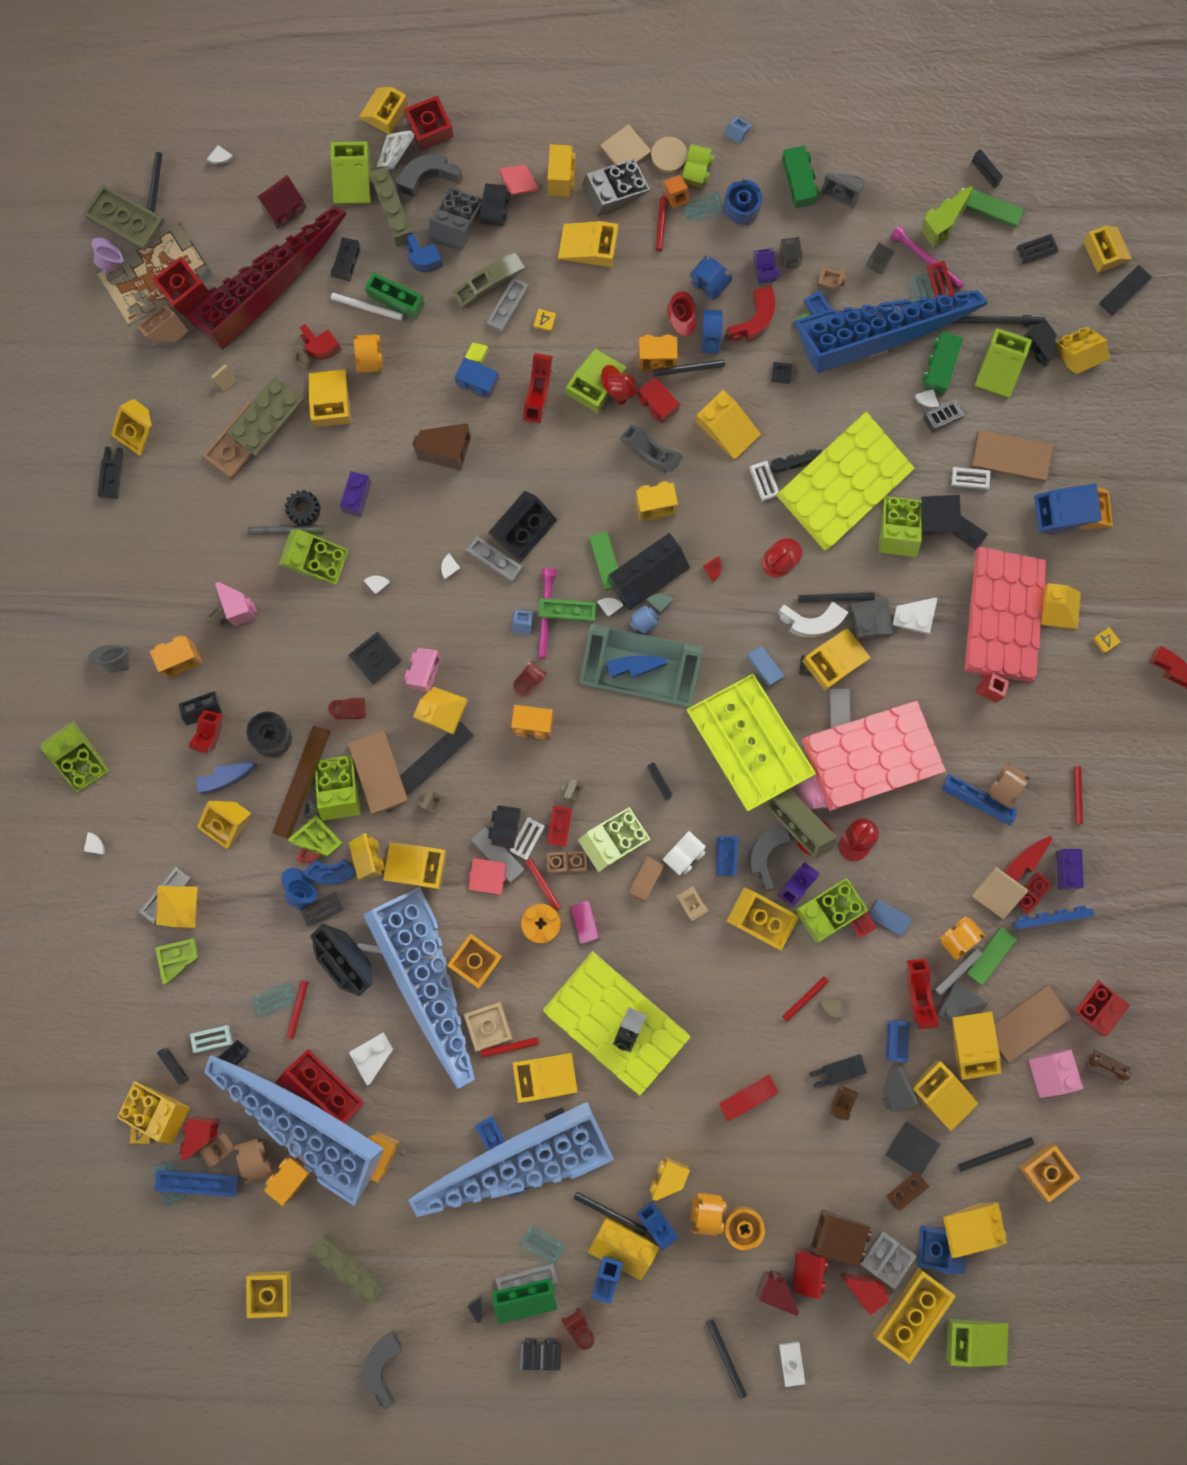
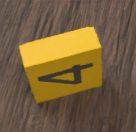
M538 309L533 327L551 333L556 313Z
M1110 627L1092 638L1103 654L1120 643V640Z
M131 1126V1144H151L149 1136Z

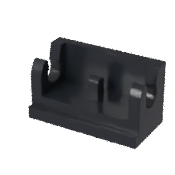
M341 238L338 254L331 269V277L351 281L361 249L359 240Z

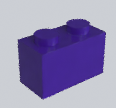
M350 471L340 504L343 513L358 517L362 516L371 486V480L368 475Z
M1082 849L1057 850L1058 889L1084 888Z

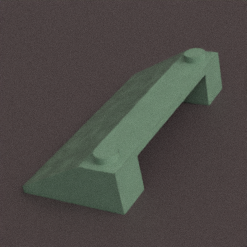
M591 624L579 684L691 707L703 647ZM628 656H655L665 658L668 661L667 665L634 678L631 677L630 672L611 678L606 666L608 661Z

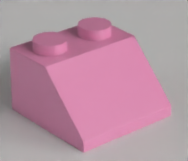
M220 582L215 583L226 618L233 626L256 619L254 613H257V610L250 598Z
M418 648L417 652H413L410 663H413L410 670H407L404 678L407 687L425 693L431 690L441 661L438 651Z
M815 775L790 788L811 811L828 809Z
M1063 1049L1028 1059L1039 1098L1062 1095L1083 1089L1072 1050Z

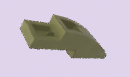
M516 252L470 276L466 279L467 282L453 290L452 293L461 307L464 308L491 289L498 288L526 268Z

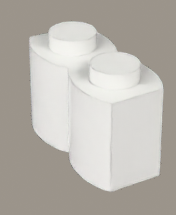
M688 831L662 860L679 876L681 873L686 875L692 868L690 864L693 860L699 861L706 853L704 851L706 846Z

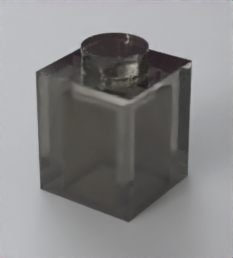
M800 238L781 239L779 249L782 268L788 267L793 269L800 266L803 259Z
M878 243L869 257L866 267L882 275L891 262L895 251Z

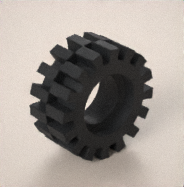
M297 490L296 494L292 492L290 494L291 497H287L285 511L294 524L307 526V524L312 525V521L316 522L318 520L317 516L320 517L321 514L319 512L321 510L320 503L310 491L302 490L300 492ZM300 502H307L310 505V510L308 513L300 515L296 512V506Z

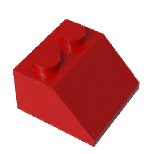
M844 1272L840 1274L870 1316L890 1301L886 1296L889 1292L879 1280L874 1281L869 1276Z

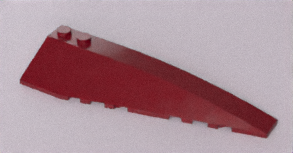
M333 206L315 218V223L303 226L301 228L302 232L294 237L292 235L285 238L287 242L281 246L275 245L254 259L251 266L239 269L238 275L232 279L227 277L222 281L224 284L217 289L215 286L209 289L210 292L182 315L213 344L223 350L258 318L302 273L347 215L346 212L337 206Z

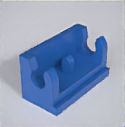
M738 836L717 837L716 876L737 875Z
M888 1020L886 1060L908 1062L910 1022Z

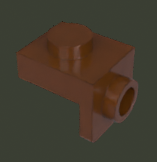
M839 1085L831 1102L830 1114L837 1119L849 1121L850 1112L857 1099L858 1092Z

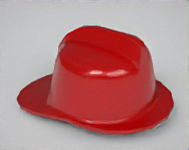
M684 291L677 292L672 296L667 306V316L671 321L673 329L678 334L689 336L696 327L695 302L689 293Z
M613 365L604 366L601 372L603 387L619 405L625 404L629 398L638 394L635 381L631 375L621 373Z
M780 539L763 555L761 561L762 569L770 577L784 576L800 561L802 557L801 546L794 539Z
M860 818L848 827L839 841V850L845 859L859 861L870 852L879 837V831L875 823L867 818Z

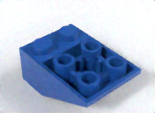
M1096 483L1051 490L1034 495L1038 529L1041 533L1051 535L1102 521Z

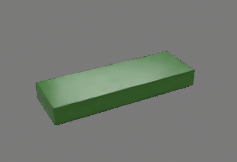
M974 189L966 207L969 210L1015 228L1024 210Z
M606 531L589 536L605 591L613 589L607 579L610 573L618 569Z
M539 598L538 618L595 622L596 602Z
M1000 927L982 950L981 956L970 966L965 974L978 984L983 985L1017 939Z

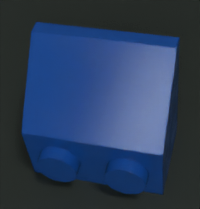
M921 1226L918 1267L948 1274L965 1273L966 1255L957 1258L951 1257L946 1229Z

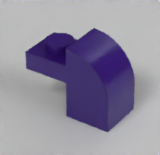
M772 248L753 250L758 283L777 281V277H780L779 269L775 264V251Z
M804 862L793 873L777 896L794 907L820 873Z

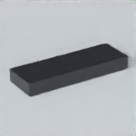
M1138 265L1099 304L1113 316L1152 276Z

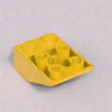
M602 221L564 224L558 260L612 268L618 237V224Z
M346 369L309 373V406L311 422L314 428L351 424Z
M846 628L808 654L802 662L824 691H826L871 657L852 632Z
M364 833L348 842L359 881L383 875L382 870H385L382 858L378 857L377 852L380 851V847L375 838Z
M390 842L383 881L441 890L447 851Z
M992 1011L953 1017L956 1067L961 1079L966 1080L1001 1074L1000 1054Z
M572 1053L513 1062L518 1103L578 1092Z
M935 1060L911 1085L915 1095L950 1131L979 1104L955 1075L938 1060Z
M134 1081L117 1118L157 1142L173 1144L190 1107Z

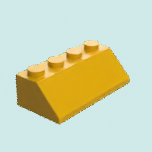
M918 1267L873 1335L878 1341L910 1364L956 1296Z

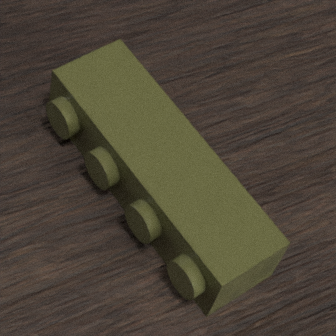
M387 166L369 172L396 247L408 243L407 235L411 234L412 231Z
M790 788L767 800L765 807L814 859L833 850L837 837Z
M327 1234L309 1252L369 1306L386 1287Z

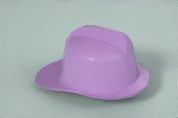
M94 238L91 241L94 251V264L101 268L105 275L109 271H115L119 264L124 262L119 247L113 242L104 238Z

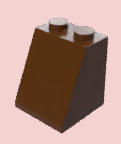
M464 423L420 430L418 436H415L413 440V447H415L418 460L461 471L471 439L469 424Z
M822 1209L810 1248L816 1255L859 1267L860 1262H863L865 1259L866 1251L864 1247L866 1242L869 1243L872 1231H870V1226Z

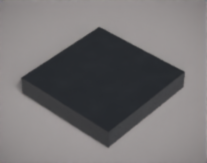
M960 494L921 497L923 535L962 532Z
M378 631L348 655L372 685L402 661Z
M905 1122L885 1155L914 1174L917 1171L921 1176L940 1143L910 1123Z

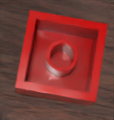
M438 95L404 108L406 120L412 133L415 134L414 138L420 151L454 137L451 123Z
M181 256L152 279L180 314L184 313L210 292Z

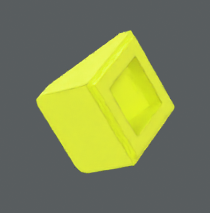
M472 342L465 358L482 365L489 352V348L486 345Z

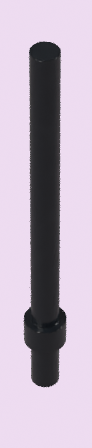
M1022 315V317L964 316L952 323L1022 324V326H1030L1031 324H1040L1046 320V317H1031V315Z

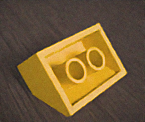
M605 1216L588 1253L601 1260L602 1257L623 1262L621 1271L641 1281L660 1247L655 1241Z

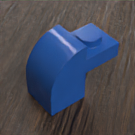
M414 234L407 235L408 243L405 244L409 252L407 257L410 265L415 270L431 272L443 267L442 259L434 243L420 249Z
M704 309L702 353L720 354L722 310Z
M653 1201L637 1212L638 1217L662 1250L679 1238L671 1224Z
M602 1257L591 1299L611 1304L623 1262Z

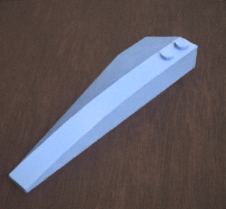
M418 887L365 913L363 916L415 1019L456 1088L459 1089L475 1080L470 1057L465 1048L466 1041L460 1027L461 1020L456 1010L457 1003L451 978L446 969L447 962L441 948L443 945L437 931L438 924L421 888ZM408 953H411L413 957H408ZM435 954L434 958L432 959L421 958V955L429 956Z
M211 1055L208 1058L204 1073L222 1090L226 1089L234 1102L239 1101L246 1108L245 1112L250 1117L253 1115L258 1119V1124L279 1145H285L290 1152L289 1154L294 1159L298 1158L305 1164L304 1168L309 1173L312 1171L318 1177L317 1181L321 1185L355 1206L375 1171L384 1148L286 1089Z
M585 1102L492 1148L447 1174L408 1200L416 1216L419 1217L443 1211V1208L459 1207L462 1203L473 1201V1203L480 1202L482 1198L490 1196L492 1199L520 1192L530 1186L536 1188L542 1186L543 1183L551 1181L556 1183L567 1177H571V1179L613 1161L614 1158L588 1102Z

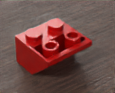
M1097 980L1074 1012L1084 1024L1099 1036L1107 1037L1130 1005Z
M195 1116L184 1122L183 1134H185V1138L179 1150V1153L182 1154L181 1160L194 1157L217 1138L220 1119Z
M796 1248L792 1282L794 1293L821 1300V1294L825 1293L826 1286L825 1281H823V1274L827 1273L828 1261H825V1257L816 1255L812 1250Z

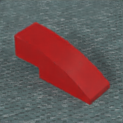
M1157 647L1149 663L1166 670L1163 678L1187 689V663L1165 647Z
M1051 836L1045 837L1023 849L1010 861L1003 872L1018 882L1025 870L1028 872L1035 870L1053 838Z
M767 1075L718 1102V1105L729 1122L778 1093V1090L770 1075Z

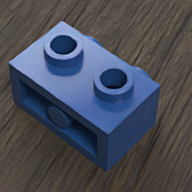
M464 357L455 375V380L460 388L464 390L471 389L480 397L487 396L490 398L499 380V374L493 369Z

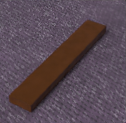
M313 725L272 832L273 834L287 839L291 837L330 735V730Z

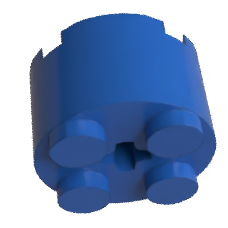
M742 180L733 182L728 187L724 201V213L731 221L748 225L757 218L762 203V194L759 186L753 181Z
M706 255L690 273V277L693 279L691 284L697 289L702 288L705 290L706 296L711 300L719 298L731 283L733 277L731 274L727 276L724 273L727 269L711 257L707 259Z

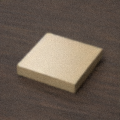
M629 124L600 145V149L614 165L634 158L638 164L651 154V150Z
M995 867L972 893V897L1004 919L1025 896L1028 889Z
M501 1002L464 1014L475 1052L513 1039Z

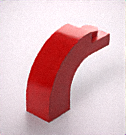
M772 285L754 290L752 298L756 308L755 316L745 323L727 327V341H739L745 336L747 343L765 333L771 324L775 311V295Z
M534 353L530 385L524 403L523 421L539 424L542 422L550 387L553 356Z
M926 958L907 960L906 962L909 1001L914 1022H917L919 1030L939 1027V1020L931 996V971Z

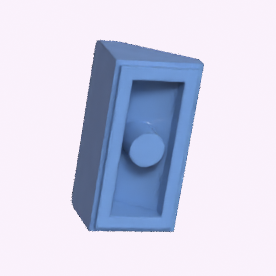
M763 646L747 655V659L768 687L784 677V674Z
M880 900L875 901L869 912L873 921L900 936L903 935L912 920L911 917Z

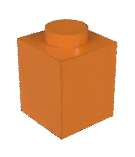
M681 175L663 181L665 196L673 209L690 203L688 187Z

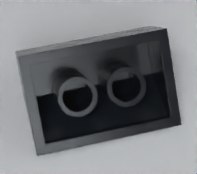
M524 491L488 533L505 550L519 561H522L557 519L536 495Z

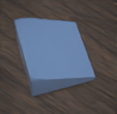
M736 116L728 124L725 135L740 143L752 125Z
M515 610L512 632L530 635L534 612Z

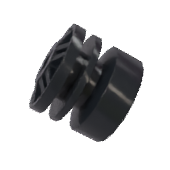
M265 711L258 713L251 718L247 725L246 734L248 741L264 757H278L289 749L292 742L291 730L283 718L275 712ZM271 733L273 734L272 740L269 739V734Z

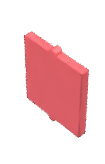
M526 165L498 170L504 181L503 184L507 186L512 196L539 190L533 179L534 176L531 175Z
M473 858L471 872H469V890L502 895L504 881L506 880L505 871L507 863Z

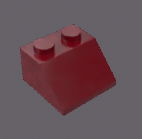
M288 175L257 196L264 213L277 229L287 225L293 217L299 216L306 209L303 198Z
M770 1270V1272L764 1271L756 1292L759 1301L798 1316L799 1311L784 1278L781 1276L782 1274L774 1270Z

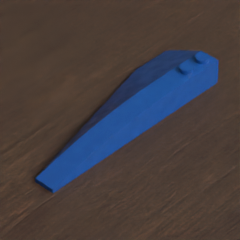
M979 290L955 293L953 297L937 295L936 299L927 300V297L919 298V301L913 302L910 299L879 303V306L875 307L870 306V304L862 305V308L859 309L846 307L843 311L835 312V309L795 320L794 324L810 363L816 372L820 373L889 350L926 335L987 305V301Z

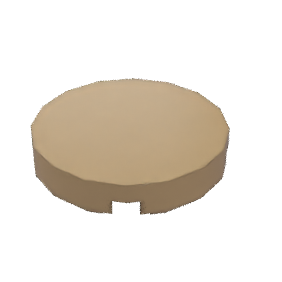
M667 136L655 142L651 151V160L655 168L657 167L663 173L671 174L678 172L685 165L687 149L681 140Z

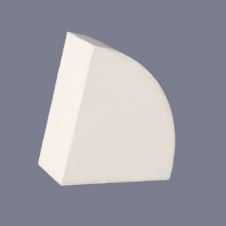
M218 145L207 160L214 165L225 162L229 163L233 160V155Z
M933 389L914 396L919 404L929 409L939 407Z
M450 554L446 555L441 566L442 575L445 580L461 570Z
M371 576L363 580L376 595L391 584L388 579L382 576Z
M604 598L597 601V604L608 618L624 607L620 601L614 598Z
M88 832L84 851L105 855V847L100 838Z

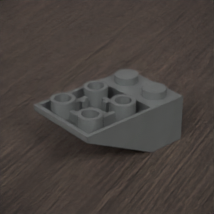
M635 158L587 173L582 183V188L597 217L611 213L650 191Z
M450 188L430 219L428 237L463 249L470 238L480 213L483 199Z

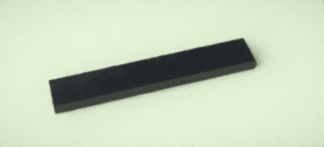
M461 721L458 723L454 735L450 733L444 735L400 775L407 796L474 736Z

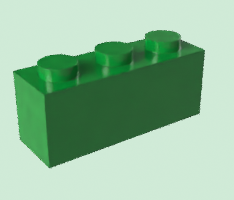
M805 145L783 150L782 162L794 209L816 204L820 192L818 185L815 186L814 182L815 171L810 167V152L806 151Z
M375 272L372 273L365 286L368 297L417 320L425 305L422 295Z
M942 331L940 337L936 336L932 346L935 348L934 354H930L927 362L930 365L929 370H925L922 377L924 382L923 389H933L935 393L945 394L959 355L963 337Z
M551 1278L492 1292L493 1307L498 1324L558 1310Z

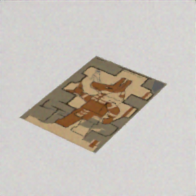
M181 220L156 234L145 251L135 246L123 253L124 262L120 263L115 271H109L105 275L101 268L95 270L129 326L169 303V300L152 279L180 256L188 263L202 282L215 276Z

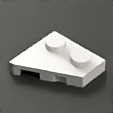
M411 131L388 134L376 168L380 169L387 166L388 170H392L415 134Z
M938 598L897 606L892 626L929 635Z
M384 1032L349 1052L367 1086L372 1083L384 1062L394 1050Z

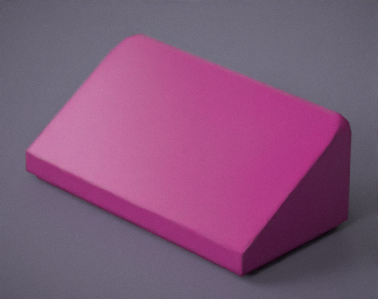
M586 901L572 905L571 910L580 944L599 939L590 902Z

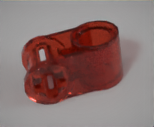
M532 660L515 679L513 684L514 693L519 697L527 696L545 678L547 672L542 671L535 665V661ZM525 683L527 689L520 691L517 689V685Z
M365 698L334 700L329 704L328 711L334 719L338 720L366 718ZM336 706H339L342 709L339 710V714H336V712L333 711L336 709Z
M579 1308L567 1318L563 1317L561 1319L580 1349L588 1350L593 1346L595 1335ZM588 1334L591 1337V1341L584 1344L580 1341V1336Z

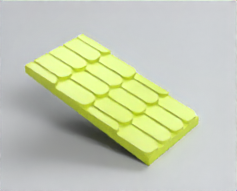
M865 412L783 487L776 496L822 549L826 551L895 488L914 467L908 462L901 451L896 448L889 437L884 434V431L878 424L872 420V417Z
M754 674L686 709L746 811L755 808L816 774Z
M593 951L543 1008L544 1013L593 1054L597 1060L638 1095H641L691 1038L685 1030ZM628 1007L647 1015L631 1053L622 1051L613 1045Z

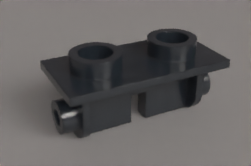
M237 1039L217 1058L236 1066L244 1058L248 1057L247 1054L250 1050Z

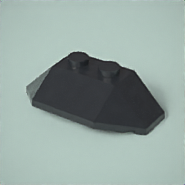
M322 924L310 935L313 941L316 960L341 990L361 996L373 985L371 962L347 932Z

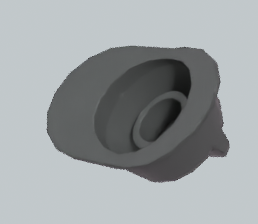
M101 646L88 655V660L91 663L101 664L111 673L127 671L129 669V657L127 654L129 647Z

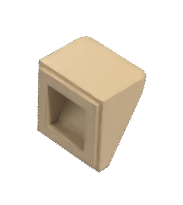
M223 365L212 375L214 382L224 392L237 382V378L226 365Z

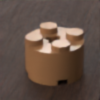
M1005 764L997 776L1000 780H995L987 793L990 794L992 799L1010 809L1031 776L1011 764Z
M258 1138L234 1145V1150L239 1149L236 1159L242 1178H247L244 1180V1184L269 1177L272 1167L270 1160H265L264 1153H266L264 1140L259 1141Z

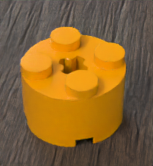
M353 335L356 373L383 371L380 335Z
M536 904L528 908L523 914L521 927L524 935L534 943L545 944L556 938L561 928V920L556 910L551 906ZM540 919L547 923L542 929H539V926L536 925V922H539Z
M966 916L954 926L956 928L954 931L950 928L939 938L942 946L956 961L986 936L975 922Z
M696 1192L697 1199L693 1198L690 1221L694 1222V1227H691L692 1234L709 1236L723 1234L724 1222H722V1214L726 1213V1202L723 1201L721 1195Z
M737 1206L730 1210L724 1219V1234L729 1243L736 1249L749 1250L759 1246L763 1241L765 1226L762 1218L754 1209L747 1206ZM747 1224L748 1230L741 1232L740 1226Z

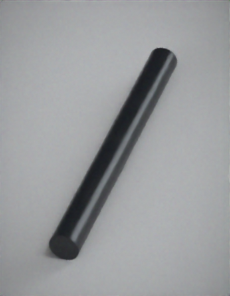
M155 152L148 210L154 213L163 156L160 152Z
M725 360L653 369V374L656 377L725 367Z
M874 592L798 595L799 603L875 600Z
M1032 1137L957 1164L958 1169L962 1172L1032 1146L1034 1141Z
M576 1192L573 1198L645 1236L648 1230L646 1227L579 1192Z
M710 1319L706 1322L738 1396L742 1399L747 1396L714 1319Z

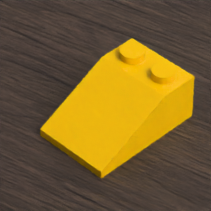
M724 390L696 415L695 422L734 460L761 436L759 430L737 402Z
M744 887L726 922L782 951L799 916Z
M998 1202L978 1203L943 1217L952 1258L996 1248L1007 1243Z

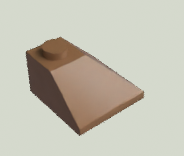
M166 304L137 326L138 330L148 340L173 343L182 340L188 332L177 315Z

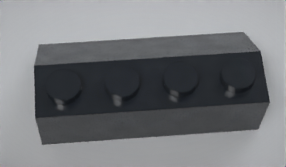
M669 532L610 573L607 581L630 611L690 569V566L681 547Z

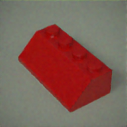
M309 1049L284 1070L275 1082L278 1086L315 1105L344 1124L364 1104Z

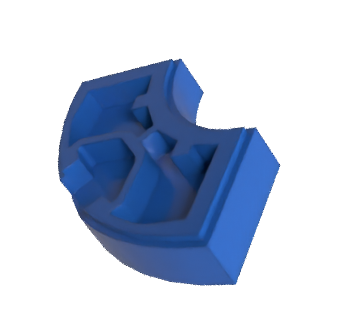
M344 859L333 865H325L315 860L303 872V875L319 884L335 885L346 882L354 877L356 870Z

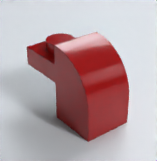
M306 324L299 327L302 333L300 337L306 344L304 348L312 358L325 360L341 351L339 343L329 330L315 337Z
M994 673L991 675L983 674L981 682L977 685L976 693L993 703H997L1005 697L1009 681Z
M207 710L203 711L197 721V732L189 742V749L207 754L210 749L214 750L222 728V714Z

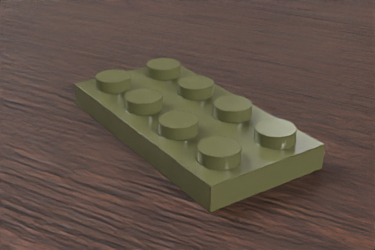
M104 184L101 185L82 213L89 220L144 251L165 222L163 217Z
M274 376L228 430L227 435L257 458L302 405L304 399Z

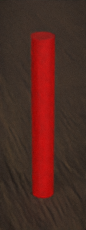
M661 196L659 202L656 251H663L667 197Z
M1081 766L1073 767L1075 824L1080 825L1083 824Z
M532 858L525 861L553 909L557 911L562 908Z
M823 976L782 1018L788 1022L829 982L828 979Z
M301 980L286 1036L287 1039L294 1040L309 983L307 981Z
M538 1037L480 1051L482 1058L540 1044Z

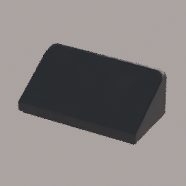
M215 691L179 703L181 718L186 725L196 723L204 710L222 713Z

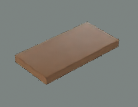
M251 400L245 404L202 455L206 461L230 480L236 476L253 456V454L227 435L228 430L251 405Z
M979 430L972 467L1046 482L1053 445Z
M384 730L348 743L372 815L409 802Z
M1049 985L1043 987L994 1022L999 1052L1007 1063L1014 1060L1072 1018Z

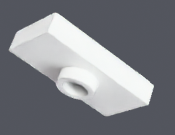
M799 1341L779 1344L785 1387L805 1384Z

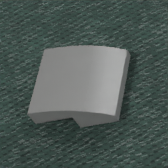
M883 1231L860 1265L895 1290L918 1256Z

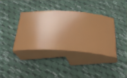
M585 851L547 853L548 873L589 871L588 855Z
M647 857L629 891V895L647 902L665 865Z

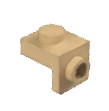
M693 886L677 895L684 911L692 921L702 918L708 912L707 907L703 904Z

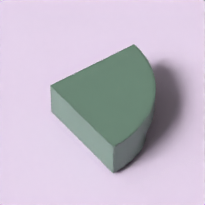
M655 594L647 598L646 601L660 614L673 599L665 594Z

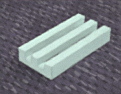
M226 1025L190 1034L193 1053L232 1045L230 1026ZM225 1030L223 1035L195 1041L197 1036ZM223 1038L227 1039V1042L197 1048L196 1046Z

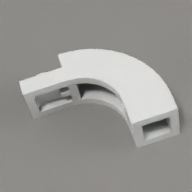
M834 602L831 603L823 615L812 619L800 616L786 605H783L778 613L784 623L792 624L789 632L805 638H817L831 633L848 614L846 610Z

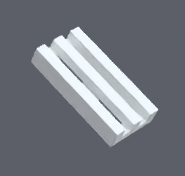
M768 461L750 466L749 469L761 501L765 502L768 499L777 498L776 494L779 490ZM763 466L765 467L766 473L768 475V478L774 491V493L772 494L770 492L769 486L767 484L766 478L761 468ZM755 469H757L758 472H759V475H760V478H761V480H762L763 486H764L765 491H766V493H767L766 496L764 495L763 489H762V487H761V484H760V481H759V479H758V476H757V474H756Z
M953 467L951 487L989 490L990 470ZM957 473L983 475L986 478L957 476ZM956 480H958V481H969V482H980V483H985V484L956 482Z
M527 817L516 838L515 848H511L510 852L527 860L545 826ZM529 823H531L532 826L519 851L515 850ZM537 826L539 827V830L537 831L531 845L529 846L526 854L524 855L522 854V852L526 844L528 843L534 829Z

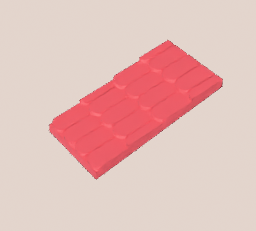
M984 547L976 549L964 671L984 675L994 673L1002 678L1028 683L1035 681L1038 649L1040 647V622L1043 608V590L1045 589L1046 560Z
M917 701L801 739L812 768L816 773L815 776L829 811L946 772Z

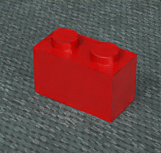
M657 377L651 379L638 390V401L643 407L647 406L649 408L651 416L656 421L659 420L661 423H664L679 410L680 403Z

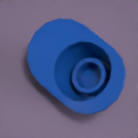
M289 868L282 873L281 880L285 889V898L289 905L296 907L298 911H302L309 903L316 900V890L311 880L303 875L302 870Z

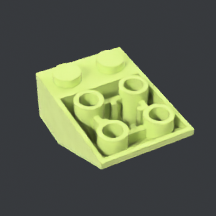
M629 807L586 832L578 841L597 871L600 872L649 841L650 837Z

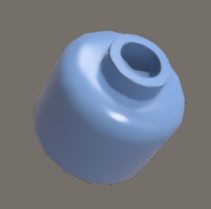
M643 606L631 615L633 622L630 624L636 632L640 631L643 634H647L657 627L658 619L660 618L652 607Z

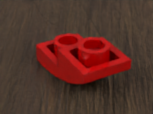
M1037 871L1024 886L1028 891L1017 903V906L1028 915L1053 884Z

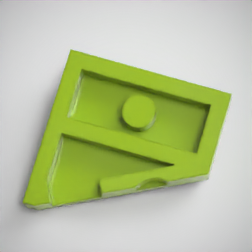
M317 815L288 839L290 844L325 857H329L342 845V842Z
M195 938L155 947L162 984H168L199 958Z

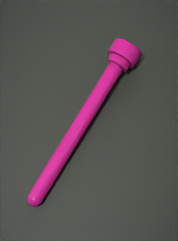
M900 225L891 234V239L895 242L904 243L929 265L938 263L937 260L907 237V233L904 232L905 229ZM939 266L940 274L944 276L942 266ZM947 269L951 283L957 288H962L964 283Z
M542 568L541 577L545 581L543 598L551 599L552 582L557 577V570ZM542 618L540 659H544L547 652L548 618Z

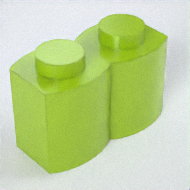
M690 145L682 175L686 185L703 188L704 183H708L710 175L707 172L708 166L712 167L714 156L711 155L712 149Z

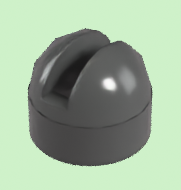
M307 801L305 806L307 817L319 815L317 802Z

